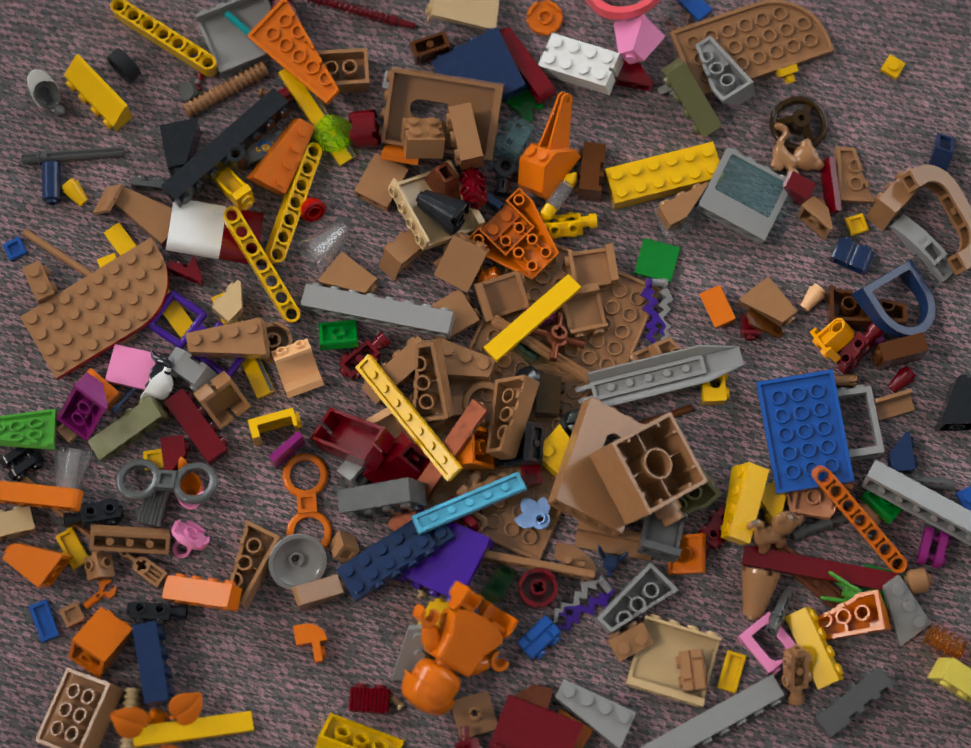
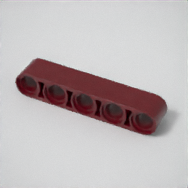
M510 27L502 29L500 31L528 87V91L534 99L541 104L554 97L556 90L553 84Z

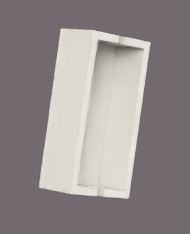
M552 33L546 45L547 51L543 52L538 65L546 76L610 95L616 81L614 76L618 77L624 62L620 53Z

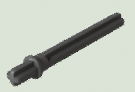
M123 146L49 152L37 150L36 153H23L21 160L24 165H41V163L46 161L65 162L124 157L125 150Z

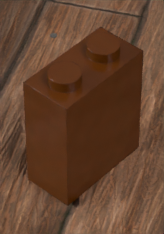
M923 332L879 343L873 355H871L873 365L877 366L879 371L923 359L929 351Z

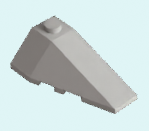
M711 35L695 45L711 90L722 103L740 105L755 95L754 82Z

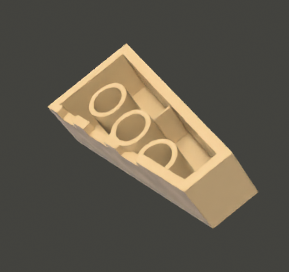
M24 505L13 507V510L6 512L4 509L0 510V542L3 541V537L10 540L34 533L35 526L30 506L24 507Z

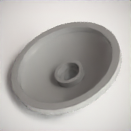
M301 533L288 535L277 542L271 550L268 560V568L272 578L278 585L288 590H292L291 588L294 586L319 580L327 565V556L322 544L316 538ZM294 555H298L297 559H292Z

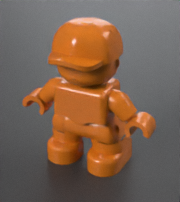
M457 580L449 591L451 599L441 615L440 612L431 609L429 615L425 617L427 611L420 604H417L413 609L414 618L423 624L421 626V642L424 645L425 651L435 657V660L424 658L417 662L411 673L406 669L404 670L402 694L415 708L432 716H442L456 704L453 699L458 693L461 683L458 676L454 674L455 671L465 677H470L471 675L475 676L488 670L489 667L497 672H502L509 667V661L503 658H498L495 661V658L499 655V651L495 648L503 643V639L511 635L519 622L518 619L500 610L486 599L483 600L482 596Z

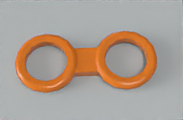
M298 454L287 461L282 474L285 488L289 493L297 497L298 513L291 518L287 525L286 536L294 534L296 525L302 519L315 518L324 527V537L320 543L326 549L332 540L333 530L327 517L317 510L316 495L323 491L327 484V467L321 458L314 454ZM309 461L316 464L319 468L320 480L312 489L300 490L291 483L290 473L297 463Z

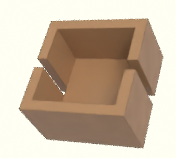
M402 118L400 137L405 158L443 159L445 137L440 118Z
M222 371L210 380L211 385L206 383L193 393L219 429H222L234 420L226 410L228 407L237 417L251 407L225 371Z

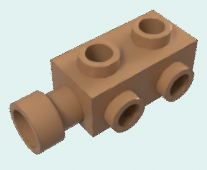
M800 645L784 649V657L782 659V683L790 691L788 703L791 705L804 704V693H802V690L808 688V682L812 681V675L809 671V664L813 661L812 655Z

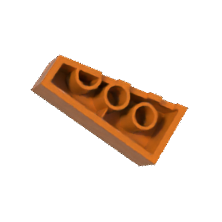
M300 118L291 120L277 138V141L268 149L266 155L257 163L246 179L274 194H286L315 126Z

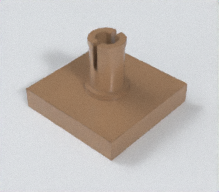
M488 690L454 700L456 704L452 707V712L460 739H462L460 727L469 726L470 738L495 730L497 720Z

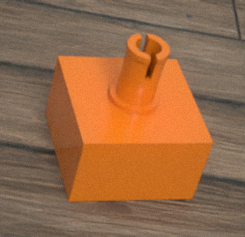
M478 427L456 459L463 469L473 472L476 470L486 471L494 469V457L486 453L488 429Z

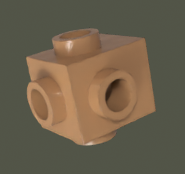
M94 551L91 556L85 557L87 581H102L115 577L112 553Z

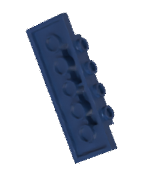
M411 520L336 570L353 599L359 602L372 592L383 589L389 581L400 578L406 570L417 567L423 559L435 555L438 549L454 540L455 536L447 524L419 535Z

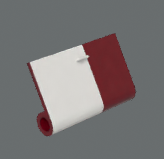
M190 200L179 208L173 202L165 250L250 265L223 221V213L228 208L227 206ZM242 210L241 214L260 244L264 213ZM230 211L226 213L228 220L234 221L237 219L235 212ZM238 228L236 230V233L239 237H245L247 235V232L244 228ZM249 244L246 246V250L248 253L253 254L256 252V247L253 244Z

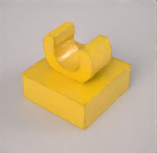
M797 64L776 70L777 77L783 76L786 84L795 82L793 73L799 71Z

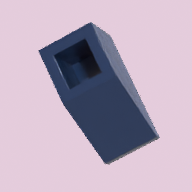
M910 431L904 433L887 455L888 467L902 474L913 473L916 469L915 467L918 466L917 457L913 455L912 448L915 447L914 438L910 437Z

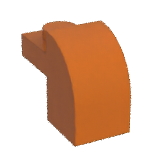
M315 624L294 625L296 646L312 645L315 663H324L323 658L327 656L325 646H321V643L328 642L325 632Z

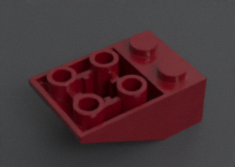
M402 431L388 453L383 454L384 459L377 470L367 469L363 475L373 484L407 477L417 480L430 463V460L416 442Z

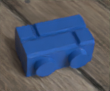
M545 615L516 644L532 661L535 658L539 660L547 653L545 649L549 645L553 647L561 640L559 637L561 631Z

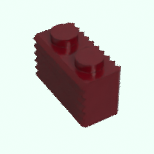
M355 683V687L350 686L349 712L389 715L391 690L387 689V685H375V688H369L367 684Z

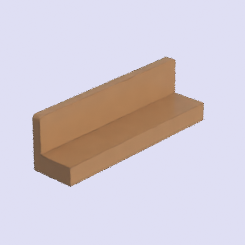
M579 521L575 547L598 551L597 546L600 545L605 553L622 555L628 552L629 555L627 557L651 560V556L637 552L641 532L624 529L623 534L613 538Z

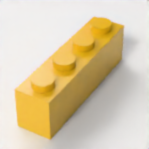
M809 606L785 616L797 645L803 646L812 655L813 661L809 664V671L818 690L844 679L842 676L844 674L843 669L839 663H836L833 657L835 652L832 646L828 645L825 640L827 638L823 627H819L816 611Z

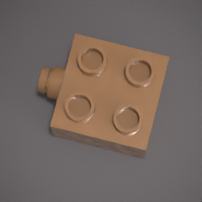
M671 412L589 454L626 525L653 512L658 520H662L661 522L665 527L680 520L684 516L682 511H680L682 505L678 498L708 482Z

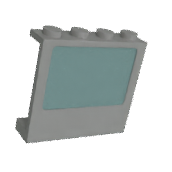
M727 147L723 151L722 158L694 210L761 245L766 240L788 195L782 187L787 176L778 175L770 167L762 166L756 163L755 159L741 155L737 149Z

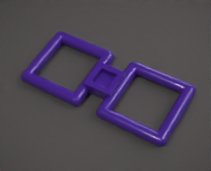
M172 290L168 293L158 315L147 327L174 346L183 349L187 345L186 333L179 340L158 326L156 322L173 299L198 315L186 333L207 329L202 325L207 317V312ZM219 321L216 322V324L213 327L222 326L225 324ZM193 356L194 359L200 363H205L217 374L225 371L206 357ZM237 358L228 371H225L230 378L234 376L246 358Z

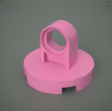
M179 519L174 523L171 530L177 540L173 546L174 555L179 558H185L192 549H205L210 540L209 536L206 537L204 535L205 530L192 521L187 520L186 523H183L182 519ZM178 545L186 546L187 552H180Z

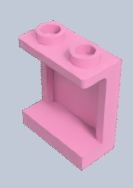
M115 344L105 380L112 386L116 384L145 391V384L149 380L150 370L155 365L151 352Z

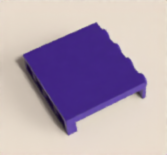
M455 522L447 524L455 536L454 540L438 549L432 557L420 561L417 567L403 572V575L396 580L402 583L408 581L412 583V587L420 591L424 588L429 591L428 594L439 599L440 596L446 598L447 603L451 599L449 591L456 580L469 587L487 549L492 550L495 543L491 538Z

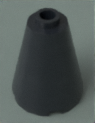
M430 190L421 191L416 198L417 206L450 236L461 229L466 221L464 220L465 213L469 214L471 203Z

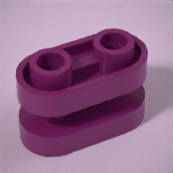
M925 526L916 563L925 565L926 561L929 560L932 561L931 567L940 569L941 566L946 564L947 555H945L946 547L949 548L952 537L940 530L938 535L933 534L934 528ZM931 541L936 542L934 554L929 552Z

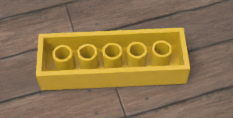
M712 141L606 168L604 178L613 209L616 210L675 195L681 191L686 192L691 190V187L697 183H709L720 161ZM722 172V174H721V176H720V178H719L717 184H718V183H722V180H723V177H724L723 172Z

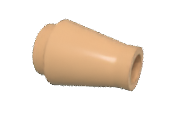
M814 283L813 286L809 287L800 307L805 308V311L809 312L825 298L824 295L827 292Z

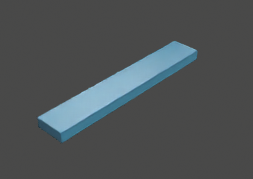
M518 471L411 516V519L418 534L422 535L524 492L527 488Z

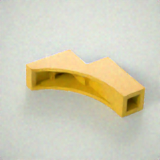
M226 167L213 180L228 200L230 199L240 212L248 210L253 206L255 200L252 189L230 167Z

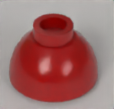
M307 197L301 205V217L306 222L319 220L326 211L325 204L317 198Z

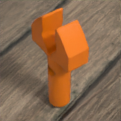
M100 581L98 583L100 586L99 591L85 601L83 606L89 609L103 597H108L111 600L116 595L117 586L112 588L111 591H105V587L113 581Z

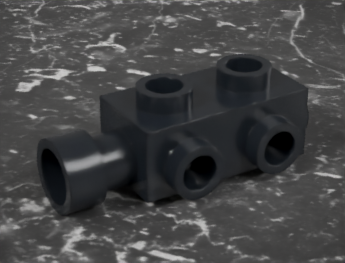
M111 498L95 503L90 501L84 502L77 513H63L65 528L81 524V528L90 531L91 524L117 526L118 523H121V517H124L123 506L118 504V499L112 500Z
M131 602L127 604V614L137 624L146 623V621H156L159 625H166V622H171L172 617H178L179 620H187L188 604H179L177 606L164 603Z

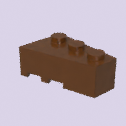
M584 141L583 148L579 147V155L582 162L581 165H577V176L580 177L574 194H578L577 200L600 202L606 144Z

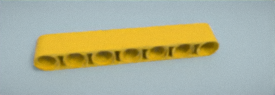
M111 1L110 8L117 20L205 76L212 77L217 74L218 65L212 54L128 1ZM149 26H153V28L149 30L146 29ZM164 35L168 36L165 39H161V37ZM177 45H183L181 48H176ZM198 54L195 58H191V55ZM209 63L213 64L211 67H205Z
M317 143L307 145L286 194H284L264 251L272 265L280 263L286 258L301 215V205L307 198L322 155V148ZM309 149L313 151V156L309 154ZM303 166L307 168V174L303 171ZM297 182L301 185V191L297 188ZM291 199L295 202V208L290 203ZM285 217L289 219V225L285 223ZM279 234L283 236V242L279 240ZM273 251L276 252V254H277V259H274V258H273V256H272V252H273Z
M230 206L226 208L222 217L223 221L272 303L286 323L292 324L296 322L300 317V310L243 215L236 207ZM230 211L235 212L237 219L234 221L228 220L226 213ZM238 228H244L247 232V235L245 237H239L236 233V230ZM249 244L255 245L256 252L253 254L248 253L246 246ZM257 261H264L266 269L259 270L256 266ZM268 277L275 278L276 285L273 287L268 286L266 279ZM278 293L286 296L284 303H279L276 300ZM289 309L294 310L296 313V317L293 320L288 319L286 316V311Z

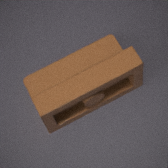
M912 389L875 399L878 422L915 411L910 396L913 393Z

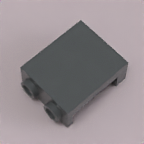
M654 512L645 516L637 552L675 563L680 557L681 549H679L684 522L688 514L683 513V518L666 527L661 522V519L658 520Z

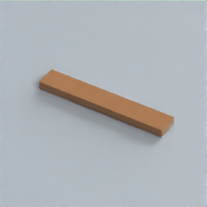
M488 550L482 561L529 570L545 568L555 575L587 581L594 580L595 570Z

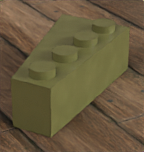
M677 58L660 69L665 77L663 78L665 84L674 91V94H672L678 104H682L684 108L682 110L687 120L691 119L693 122L691 127L696 135L700 134L704 138L722 127L717 115L684 61Z
M144 397L138 402L136 407L125 410L122 417L110 421L107 424L108 427L104 430H98L93 433L88 443L99 460L107 461L128 448L127 443L134 444L144 437L143 433L154 432L160 428L159 424L164 420L170 422L173 420V417L162 400Z

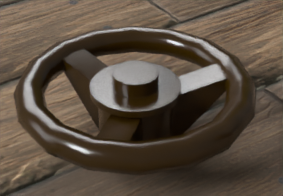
M803 96L789 97L780 101L773 109L769 120L770 131L776 141L781 134L774 128V125L776 123H783L789 127L793 134L802 135L804 139L809 138L814 148L819 146L825 139L829 128L828 117L822 106L813 99ZM793 103L806 104L803 109L794 111L793 115L778 119L779 113L786 106ZM812 108L816 110L821 120V129L815 139L810 128V111ZM787 140L784 143V146L792 151H795L800 146Z

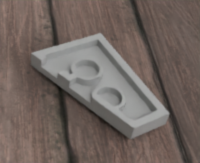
M897 575L884 584L882 589L887 607L890 610L892 626L897 636L896 640L898 646L901 647L929 626L931 622L902 578Z
M408 625L391 680H403L405 669L411 673L419 660L430 658V654L425 651L424 645L421 642L422 625Z

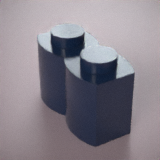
M840 237L829 261L864 276L875 252L867 245H857L849 237Z

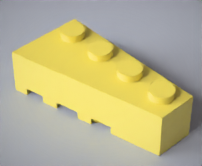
M938 657L927 678L953 692L957 697L971 703V669L955 658Z

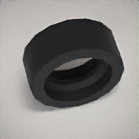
M116 48L107 56L108 63L126 82L132 83L141 75V71L136 63L120 48Z

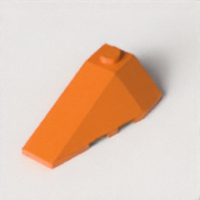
M878 589L856 594L853 598L842 602L832 610L819 615L817 620L819 627H823L827 635L826 641L891 630L888 611Z

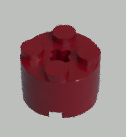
M376 109L348 113L349 123L352 124L349 136L350 141H353L354 148L380 146L381 138L378 137L380 125L375 120V118H378Z
M535 568L525 572L520 579L518 594L522 603L533 610H544L554 603L558 593V583L554 574L545 568ZM542 586V592L536 593L534 587Z

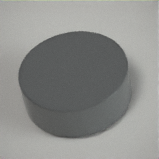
M185 82L181 85L179 95L182 100L193 101V98L197 97L198 89L194 83Z

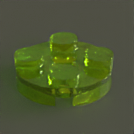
M324 115L315 126L314 138L321 144L320 147L328 152H339L350 143V123L338 115ZM334 130L337 135L331 137L332 134L329 131Z

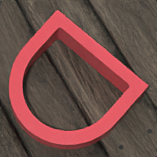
M602 0L584 1L601 17L623 20L648 12L660 0H642L634 5L623 7L612 6Z

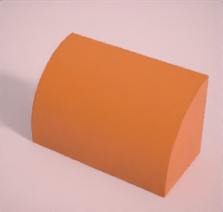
M720 285L699 294L715 329L735 323L736 317Z

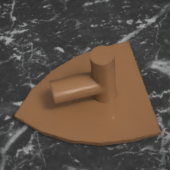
M557 542L553 560L563 565L598 570L592 559L585 552L575 546Z

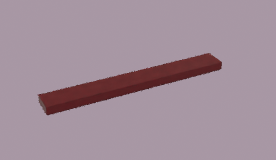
M748 545L744 546L741 564L743 566L841 583L829 575L828 572L832 571L853 586L878 589L879 591H883L882 586L895 576H900V573L769 550L765 554H760L758 552L759 547Z

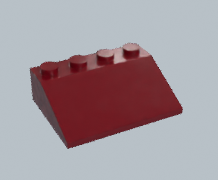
M509 694L488 748H574L583 723Z

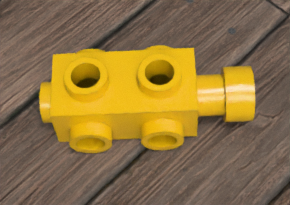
M568 212L563 215L554 214L551 218L555 219L553 223L549 222L550 220L543 221L552 239L566 236L577 237L578 235H583L584 227H589L590 229L598 227L596 213L588 214V216H581L580 213Z

